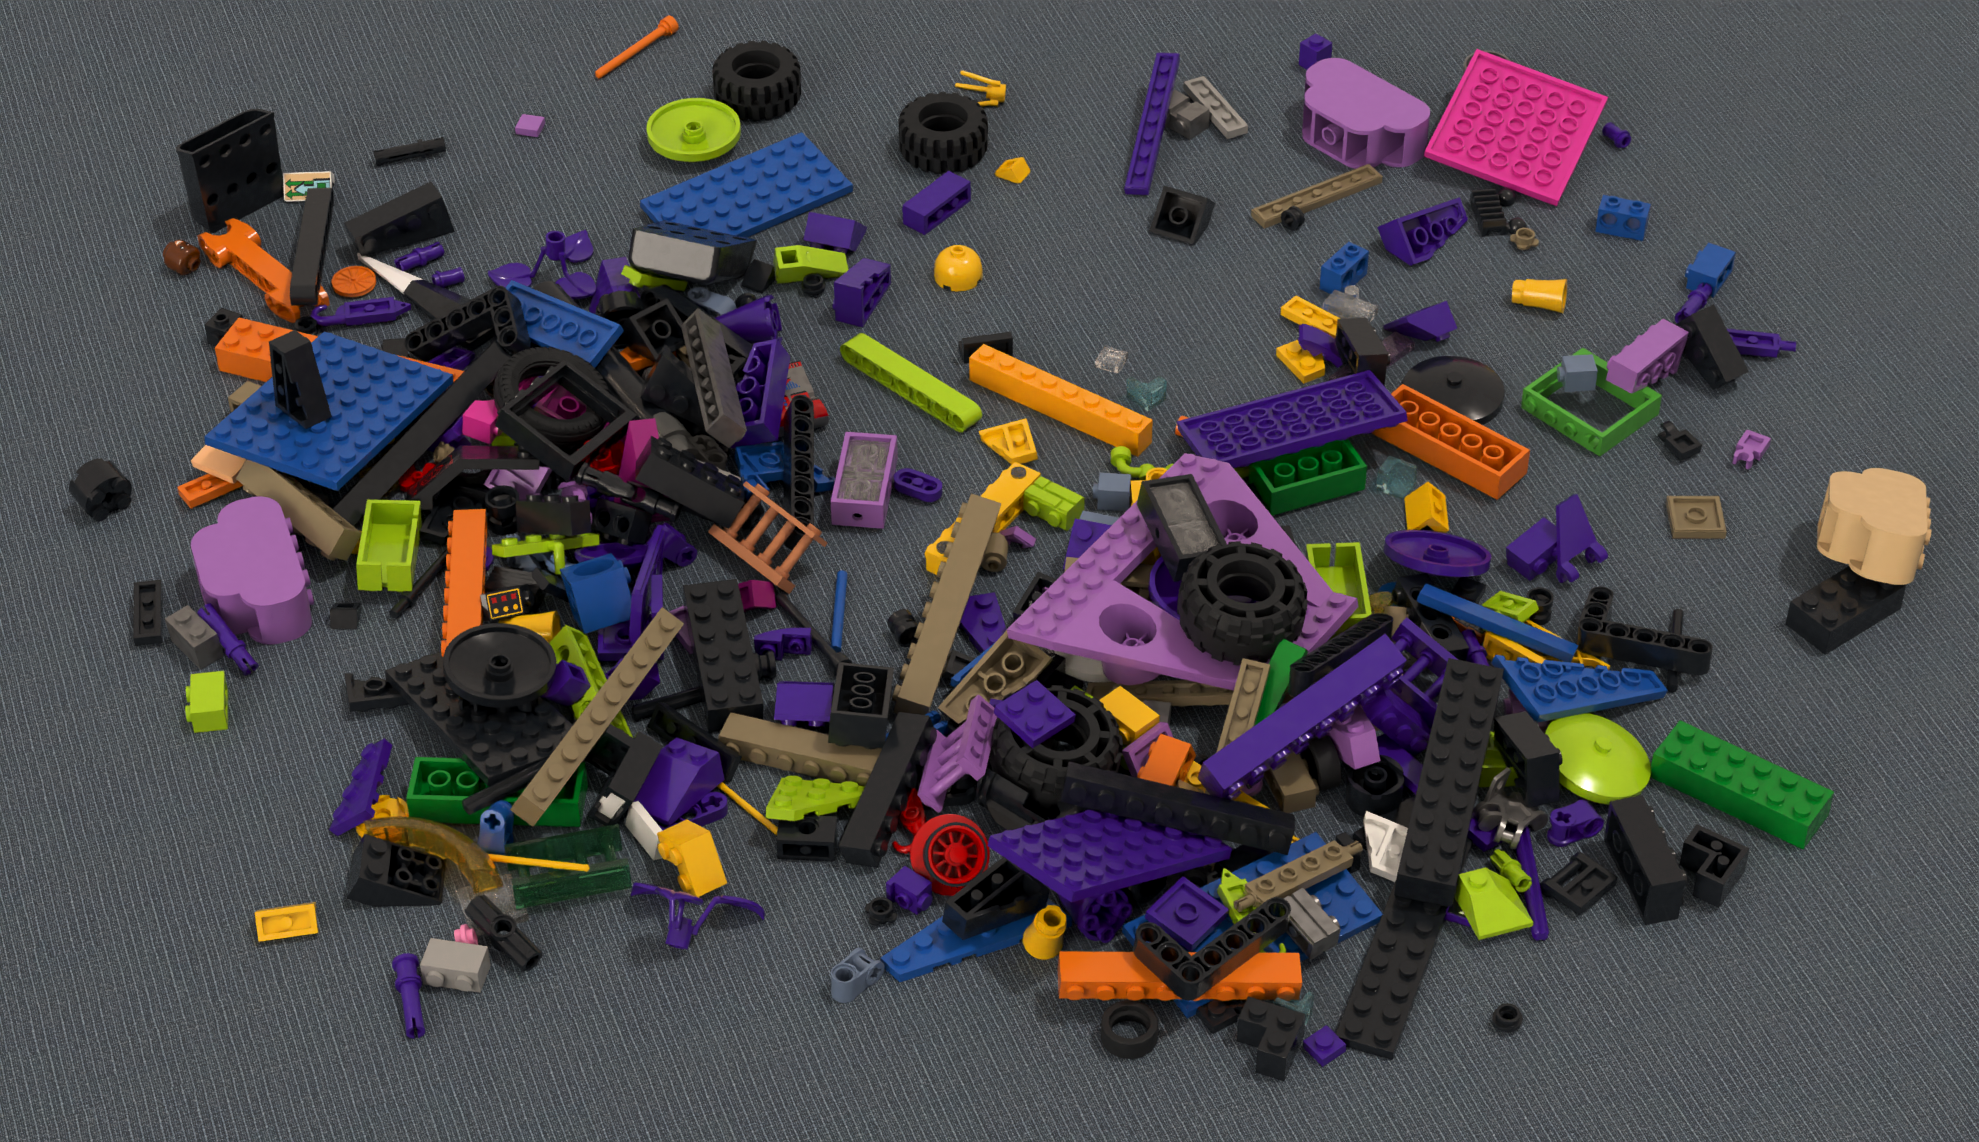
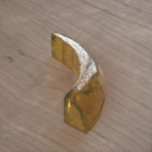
M406 816L381 817L363 821L365 834L406 847L425 848L429 854L436 855L442 859L449 858L458 865L459 870L470 882L474 893L503 887L498 870L489 855L473 839L458 830L432 820Z

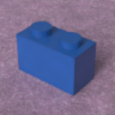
M1708 243L1703 251H1698L1695 262L1693 264L1690 263L1686 269L1685 277L1688 278L1686 288L1696 290L1700 283H1704V286L1708 283L1713 290L1710 297L1714 298L1733 271L1736 252Z

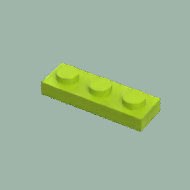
M628 265L624 266L621 273L630 279V284L639 288H643V285L652 288L666 284L674 290L685 291L688 283L685 280L639 271Z

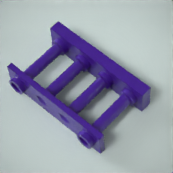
M1406 617L1391 638L1396 642L1394 645L1401 653L1406 650L1417 661L1398 678L1399 682L1389 690L1422 715L1427 725L1432 728L1437 704L1432 700L1441 691L1448 658L1458 659ZM1427 667L1439 678L1423 693L1411 682Z

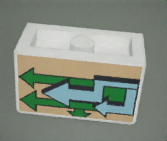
M331 171L283 173L284 200L286 202H302L306 200L308 188H332V184H335L334 174Z

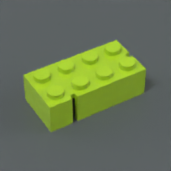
M367 499L356 563L358 590L382 591L383 587H388V591H412L420 541V529L422 527L420 501Z
M1360 542L1336 543L1334 566H1329L1330 543L1306 544V559L1331 590L1335 593L1355 597L1358 600V608L1329 640L1372 614Z

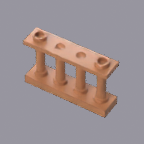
M746 481L743 486L753 494L737 514L729 529L726 527L721 529L716 524H713L708 533L776 586L790 594L795 585L788 580L790 576L788 573L813 540L824 547L827 545V542L820 537L822 531L809 523L806 527L767 496L770 494L768 490L758 483L754 487ZM763 500L770 508L746 540L742 539L739 542L736 540L738 537L737 532L760 501ZM778 513H780L788 520L763 553L760 552L757 556L753 553L756 549L754 545ZM797 526L805 534L780 567L777 566L775 569L770 566L773 562L771 559Z

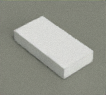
M639 801L633 802L629 806L625 826L653 860L661 859L662 857L657 848V844L660 843L657 833L663 830Z

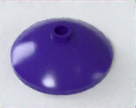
M618 542L600 543V545L576 549L575 559L581 563L612 553L617 560L622 561L623 567H627L630 573L641 568L649 545L633 543V547Z

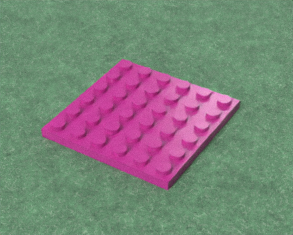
M1476 49L1425 149L1424 157L1557 206L1606 106L1608 97Z

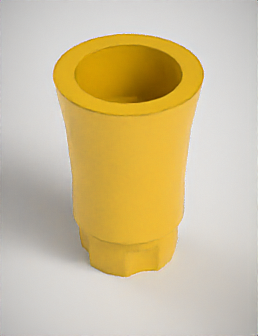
M1526 279V281L1515 280L1513 282L1512 303L1548 309L1559 313L1564 312L1567 298V279Z
M558 611L515 615L501 618L498 622L530 629L541 635L548 643L561 630Z
M1047 905L1045 909L1040 910L1036 914L1034 921L1024 931L1023 945L1026 951L1037 959L1047 960L1054 958L1062 950L1063 935L1066 929V914L1061 911L1059 906Z

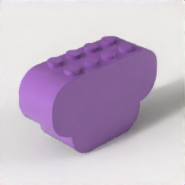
M1327 58L1318 61L1308 68L1305 79L1302 137L1306 143L1354 169L1367 164L1374 168L1381 163L1391 167H1406L1424 157V152L1427 148L1430 109L1427 104L1345 59Z
M250 497L226 505L218 515V523L199 530L191 540V550L205 605L211 603L234 634L248 632L253 640L262 644H279L303 636L312 624L310 605H314L311 589H306L311 583L307 569L303 570L305 565L302 553H296L299 550L296 535L290 536L293 533L290 517L285 518L279 503L268 497Z

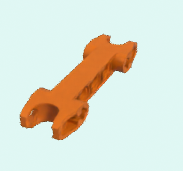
M231 218L225 221L228 233L212 235L204 232L197 235L199 246L209 261L218 268L230 264L266 293L264 296L267 306L278 317L291 323H295L298 318H301L299 308L305 305L291 306L290 302L292 272L261 248V239L251 226ZM320 286L318 304L313 306L330 305L328 294L322 286Z

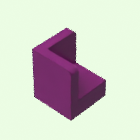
M749 580L738 584L744 612L756 608H776L774 585L772 582Z

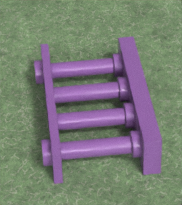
M979 694L970 702L966 721L947 737L936 730V741L929 749L917 796L920 797L926 806L932 807L938 813L943 808L947 789L962 776L969 774L978 781L985 775L992 745V733L997 716L994 714V707Z

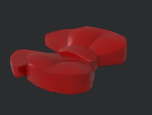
M428 462L425 464L422 472L416 471L414 465H412L398 479L401 491L407 492L412 485L436 465Z

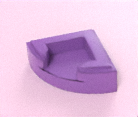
M1018 526L1000 531V534L1005 536L1008 545L1012 541L1023 544L1022 548L1034 547L1036 538Z

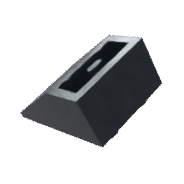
M364 834L352 855L347 899L373 907L441 905L446 859Z

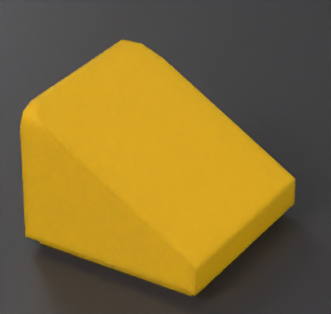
M1024 157L1005 160L994 174L996 177L1014 183H1021L1030 173V168Z

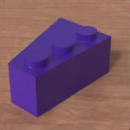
M863 258L834 281L832 308L835 310V321L859 327L865 325L891 285V264Z

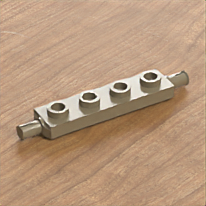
M1334 840L1246 883L1244 887L1245 896L1234 901L1235 909L1241 912L1250 906L1257 908L1273 897H1290L1292 893L1301 888L1307 889L1351 867L1353 863L1352 856L1363 850L1361 843L1358 844L1359 841H1354L1344 847Z

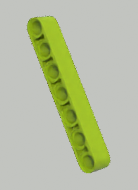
M859 333L840 346V353L847 363L957 432H964L982 419V411L974 401L866 334Z

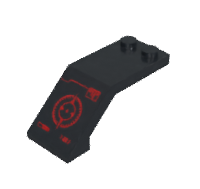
M519 444L518 446H459L407 490L406 501H420L421 510H433V496L464 469L539 470V460Z

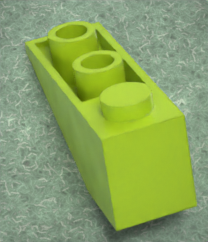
M801 245L777 247L774 251L773 266L777 284L803 281L804 277L811 273L819 274L823 279L841 277L849 270L846 255L842 252Z

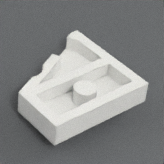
M1366 811L1363 823L1370 872L1395 882L1408 828Z

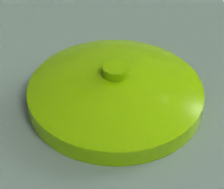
M687 98L670 102L657 109L650 116L646 128L648 142L657 153L666 158L683 162H699L719 157L730 151L737 144L741 135L740 119L737 113L722 102L706 98Z
M1590 713L1554 719L1544 732V734L1549 736L1551 743L1556 748H1559L1562 754L1563 762L1562 765H1559V782L1568 790L1584 799L1610 805V801L1640 796L1650 780V761L1642 745L1626 729L1609 719Z

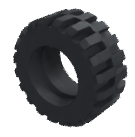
M767 41L738 43L735 47H729L724 53L722 52L713 64L712 75L715 100L731 107L741 120L747 121V119H752L753 121H759V119L770 120L775 116L780 117L784 115L785 111L789 112L800 99V63L797 57L785 46L781 47L774 42L770 44Z
M939 92V94L929 93L925 97L919 96L915 98L914 102L910 101L900 113V118L898 119L900 152L908 163L910 162L915 168L919 167L924 172L932 171L934 174H941V172L947 171L952 173L954 171L962 172L967 167L975 166L987 151L988 118L986 112L978 102L972 101L968 96H960L959 93L953 92L952 94H946V92Z

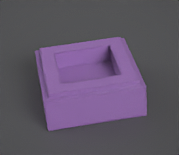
M522 114L515 127L516 134L538 137L545 125V117Z

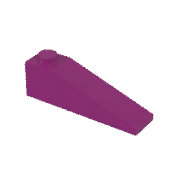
M655 418L629 421L619 477L626 483L627 481H634L644 485L635 480L636 461L650 437L659 438ZM638 488L637 497L632 502L643 501L646 492ZM614 497V502L630 506L620 500V498ZM655 513L652 516L651 523L669 521L670 518Z

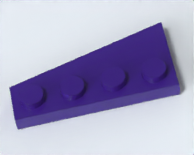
M385 738L375 744L370 743L363 749L361 753L362 759L352 772L353 779L342 794L343 800L341 805L333 813L334 820L329 830L336 836L374 817L375 810L371 806L378 802L380 794L376 792V789L382 785L384 776L380 773L387 768L392 744Z

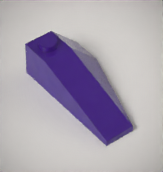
M1459 197L1397 218L1377 228L1385 249L1411 266L1430 259L1434 255L1433 253L1442 247L1445 241L1455 234L1468 218Z
M626 257L602 260L596 281V292L592 296L589 312L595 314L599 299L604 294L616 291H633L639 296L638 288L630 284V279L621 274L624 266H629Z

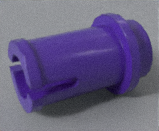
M1609 122L1602 129V134L1614 141V145L1618 148H1625L1631 142L1630 133L1626 130H1621L1614 123Z
M461 267L445 272L436 271L431 276L432 283L442 288L465 281Z

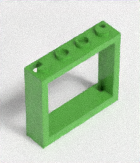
M1581 348L1573 355H1590L1593 353L1585 348ZM1594 354L1593 357L1598 370L1596 385L1635 408V410L1604 432L1598 431L1547 399L1548 396L1563 387L1562 382H1558L1557 367H1560L1561 363L1523 388L1522 409L1599 457L1659 415L1662 398L1661 394L1647 386L1631 394L1606 380L1608 373L1606 366L1608 362Z

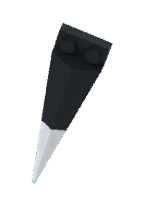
M357 253L359 261L392 284L431 320L471 300L366 255L361 256L360 253ZM492 326L459 345L473 351L496 336L495 327Z

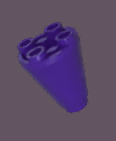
M1121 889L1074 902L1068 901L1057 893L1058 898L1078 929L1087 939L1093 941L1110 942L1123 925L1125 919L1132 913V905L1128 903V897Z

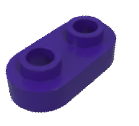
M910 468L900 469L894 474V488L898 492L925 502L936 501L943 494L942 482L938 478Z

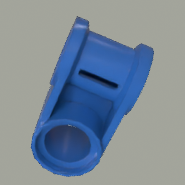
M499 800L493 803L481 815L477 843L478 853L510 856L513 847L514 813L510 810L512 805L509 802Z

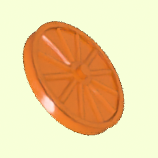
M349 266L334 274L331 281L332 288L337 294L344 297L363 296L374 289L376 276L367 267Z

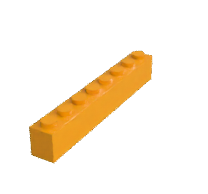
M985 344L969 357V380L1110 445L1127 447L1130 449L1131 454L1137 457L1152 443L1153 420Z

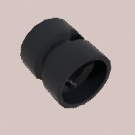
M511 486L494 487L485 495L489 529L497 535L504 536L517 532L516 501L520 499L518 491Z

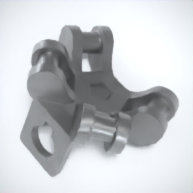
M1507 767L1494 777L1484 801L1476 805L1474 813L1478 819L1477 823L1480 830L1490 831L1498 826L1493 841L1499 843L1501 840L1510 844V848L1516 849L1523 829L1529 824L1535 831L1542 829L1548 822V816L1542 810H1538V806L1527 808L1521 793L1512 792L1510 796H1506L1503 789L1511 772V769ZM1507 823L1517 826L1515 833L1505 830Z

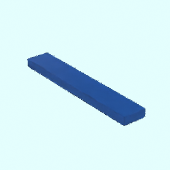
M1429 584L1424 585L1417 598L1418 603L1564 662L1572 661L1579 646Z

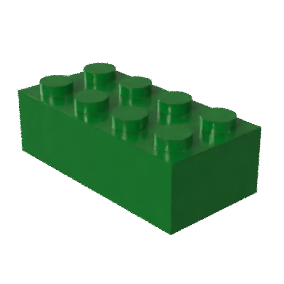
M1348 439L1335 440L1325 443L1321 447H1309L1300 450L1298 453H1287L1276 456L1272 460H1261L1251 463L1249 465L1248 484L1254 483L1270 514L1276 515L1365 490L1367 465Z

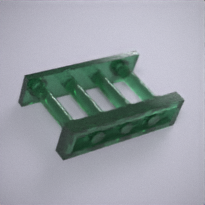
M619 824L504 845L506 856L560 862L575 859L576 864L588 865L587 857L604 854L606 861L589 865L590 869L588 872L547 868V873L531 875L529 867L534 866L507 863L508 871L518 870L519 878L511 879L516 909L632 888L628 859L617 860L615 853L622 850Z

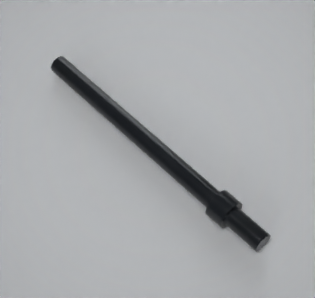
M447 549L415 582L412 591H403L399 596V601L389 611L391 617L397 619L407 607L410 608L418 600V595L446 566V554H451L448 553Z

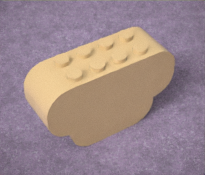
M1883 468L1866 469L1862 474L1847 471L1833 473L1829 479L1817 525L1818 551L1832 560L1849 564L1855 573L1870 580L1894 585H1905L1913 582L1916 570L1922 569L1925 554H1923L1924 545L1929 544L1932 531L1930 529L1931 519H1929L1931 508H1929L1930 498L1926 497V485L1912 475Z

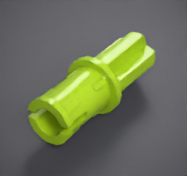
M1500 849L1494 850V854L1490 856V861L1500 871V875L1509 879L1518 892L1528 890L1532 885L1531 877L1521 869V864L1517 860L1511 859L1505 851Z

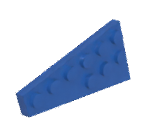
M1048 898L1047 905H1056ZM1036 914L962 940L942 922V916L882 956L880 961L884 963V969L899 982H903L933 972L934 967L949 962L951 966L961 963L962 958L973 954L979 957L1019 944L1025 929L1034 921ZM1066 914V928L1072 926V918Z

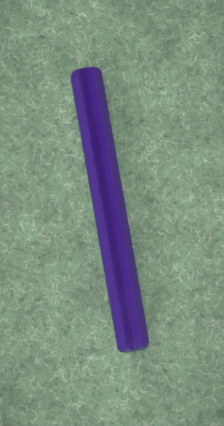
M1526 826L1516 847L1517 860L1521 864V869L1531 877L1532 881L1531 887L1524 892L1527 911L1534 922L1531 927L1532 937L1536 941L1546 940L1549 928L1529 828Z

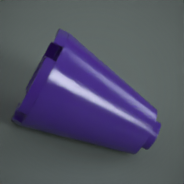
M766 295L715 318L751 344L777 339L780 344L782 342V337L778 338L777 332L782 331L781 318L777 303H771V300L774 298L773 295Z

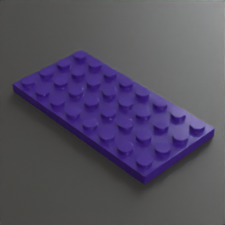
M1370 370L1180 420L1177 421L1178 431L1196 456L1230 463L1235 468L1246 467L1251 463L1261 460H1272L1276 456L1287 453H1298L1300 450L1309 447H1321L1325 443L1335 440H1346L1350 436L1361 433L1369 434L1376 429L1395 427L1399 423L1407 421V412Z
M1086 810L1082 813L1066 815L1062 818L1046 820L1042 823L1026 825L1014 830H1006L1002 833L990 835L988 847L1070 902L1230 858L1232 848L1220 839L1097 810Z

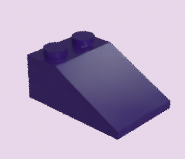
M676 737L661 749L633 802L639 801L655 821L670 826L725 780L719 752Z

